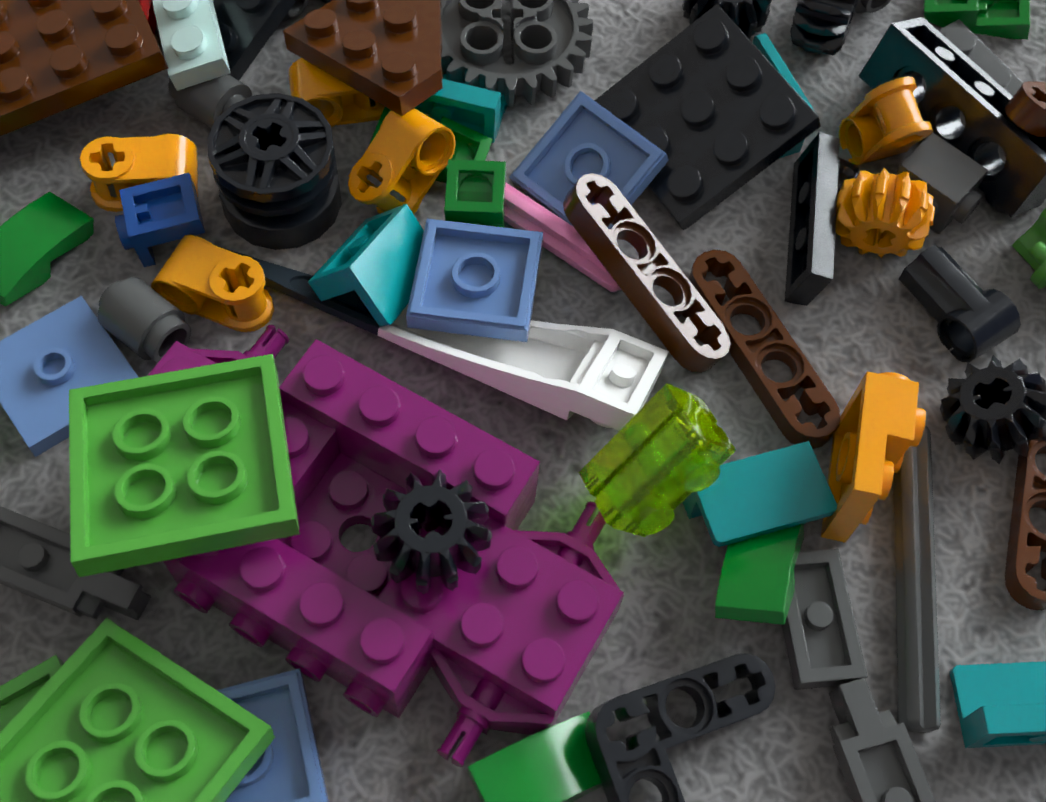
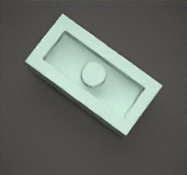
M152 0L164 58L168 66V76L177 91L231 73L213 0Z

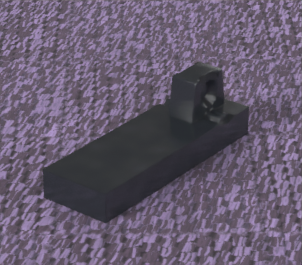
M822 132L816 135L796 160L793 169L785 301L805 306L833 280L838 192L842 189L844 180L857 178L859 171L857 165L837 157L839 154L840 138Z

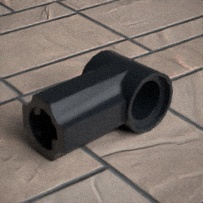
M933 245L921 252L911 264L904 268L899 277L904 286L938 321L937 331L941 343L961 362L973 361L1019 331L1021 325L1020 315L1012 300L996 289L983 291L942 247Z

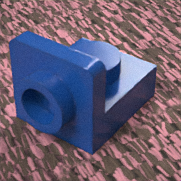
M190 173L119 190L124 214L115 216L117 232L125 250L134 248L144 267L156 265L152 246L179 240L185 235L195 236L205 233L197 193Z

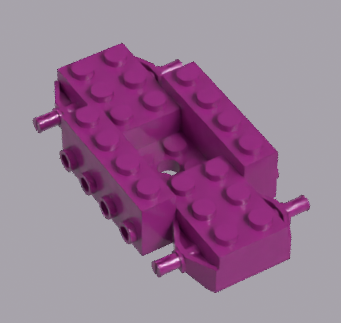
M268 325L252 348L244 353L227 350L190 349L175 341L147 376L273 354L275 359L283 347L289 343V338L281 329L278 328L276 331L275 326ZM315 339L279 386L300 534L163 561L178 584L173 590L174 593L200 612L208 613L210 608L214 606L231 616L233 619L229 626L252 644L263 647L269 639L289 652L285 658L287 663L294 669L300 668L301 673L306 677L320 682L324 674L335 679L347 687L343 696L349 702L374 717H378L384 709L399 718L432 667L443 687L459 709L457 712L458 719L441 747L437 749V753L448 761L458 742L463 737L451 757L452 764L462 768L464 766L466 758L481 733L487 735L490 729L533 735L553 726L618 613L624 597V592L615 583L595 553L593 546L606 522L611 518L610 512L602 506L589 526L598 507V503L590 501L586 503L585 509L573 529L566 534L561 532L517 530L535 502L540 461ZM441 470L446 474L447 489L450 490L467 480L472 486L470 502H485L487 505L489 517L482 526L492 532L491 547L483 551H477L482 561L481 569L476 574L467 573L457 568L458 587L454 588L453 591L447 589L442 582L441 576L431 577L429 591L422 594L417 591L416 573L410 575L406 580L396 583L390 577L389 568L392 561H378L374 554L373 545L365 551L353 552L347 550L341 544V537L353 525L365 524L371 526L372 516L375 513L387 511L383 505L382 498L386 489L407 494L406 478L410 473H413L420 479L422 486L432 485V478L435 473ZM439 526L435 532L443 536L444 528ZM422 528L419 530V536L423 538L430 533Z

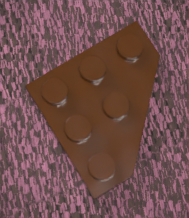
M332 0L321 8L307 13L304 18L283 30L287 50L400 116H403L443 88L441 0Z

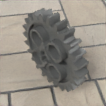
M441 0L442 75L446 74L447 80L500 92L501 96L505 97L508 107H513L517 95H523L531 105L535 104L536 91L539 90L553 98L556 96L557 83L570 87L572 85L573 72L583 73L585 58L590 57L593 20L588 19V3H578L579 0H508L511 12L510 33L513 42V64L507 65L504 63L501 0Z

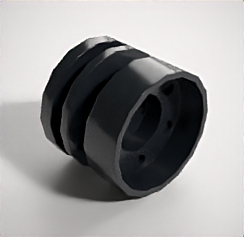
M281 93L254 95L232 104L215 120L207 137L208 159L213 170L215 183L219 188V198L224 215L237 235L252 245L268 249L299 248L320 238L335 223L342 205L331 126L318 108L299 97Z

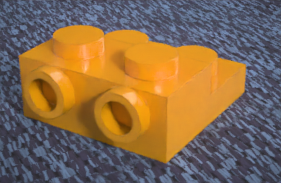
M867 371L842 412L840 422L833 433L827 483L837 503V509L832 516L823 518L822 538L846 543L859 524L866 525L868 523L873 506L877 500H886L888 497L893 475L900 470L905 452L910 446L917 447L924 432L926 412L925 409L917 408L919 382L911 381L908 377L894 372L878 374Z

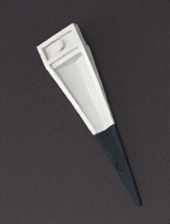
M229 250V251H231V252L237 253V254L242 255V256H248V255H245V254H241V253H238V252ZM251 257L259 262L264 271L265 286L562 419L568 420L576 413L591 419L599 426L613 428L628 435L646 403L669 353L665 349L614 329L533 320L530 322L527 342L407 328L406 314L408 305L392 324L381 327L377 324L355 290L320 301L308 283L313 275Z

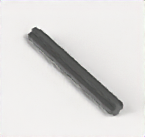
M925 425L919 445L917 447L910 446L907 449L898 473H894L899 723L904 722L907 731L917 733H930L931 731L938 730L941 726L931 432Z

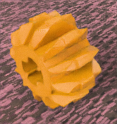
M885 168L878 174L862 170L857 178L844 180L842 189L838 192L835 233L841 237L842 245L858 247L859 254L861 255L871 252L878 254L880 258L890 253L899 257L906 256L908 250H916L923 247L924 240L928 236L930 226L933 225L934 196L927 193L926 182L921 180L910 181L909 172L896 175L890 174Z

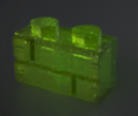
M666 383L578 472L589 493L596 497L594 502L605 522L613 529L642 537L658 533L671 524L675 517L673 510L692 492L701 491L718 479L721 472L720 466L736 449L723 429L716 424L717 420L702 399Z

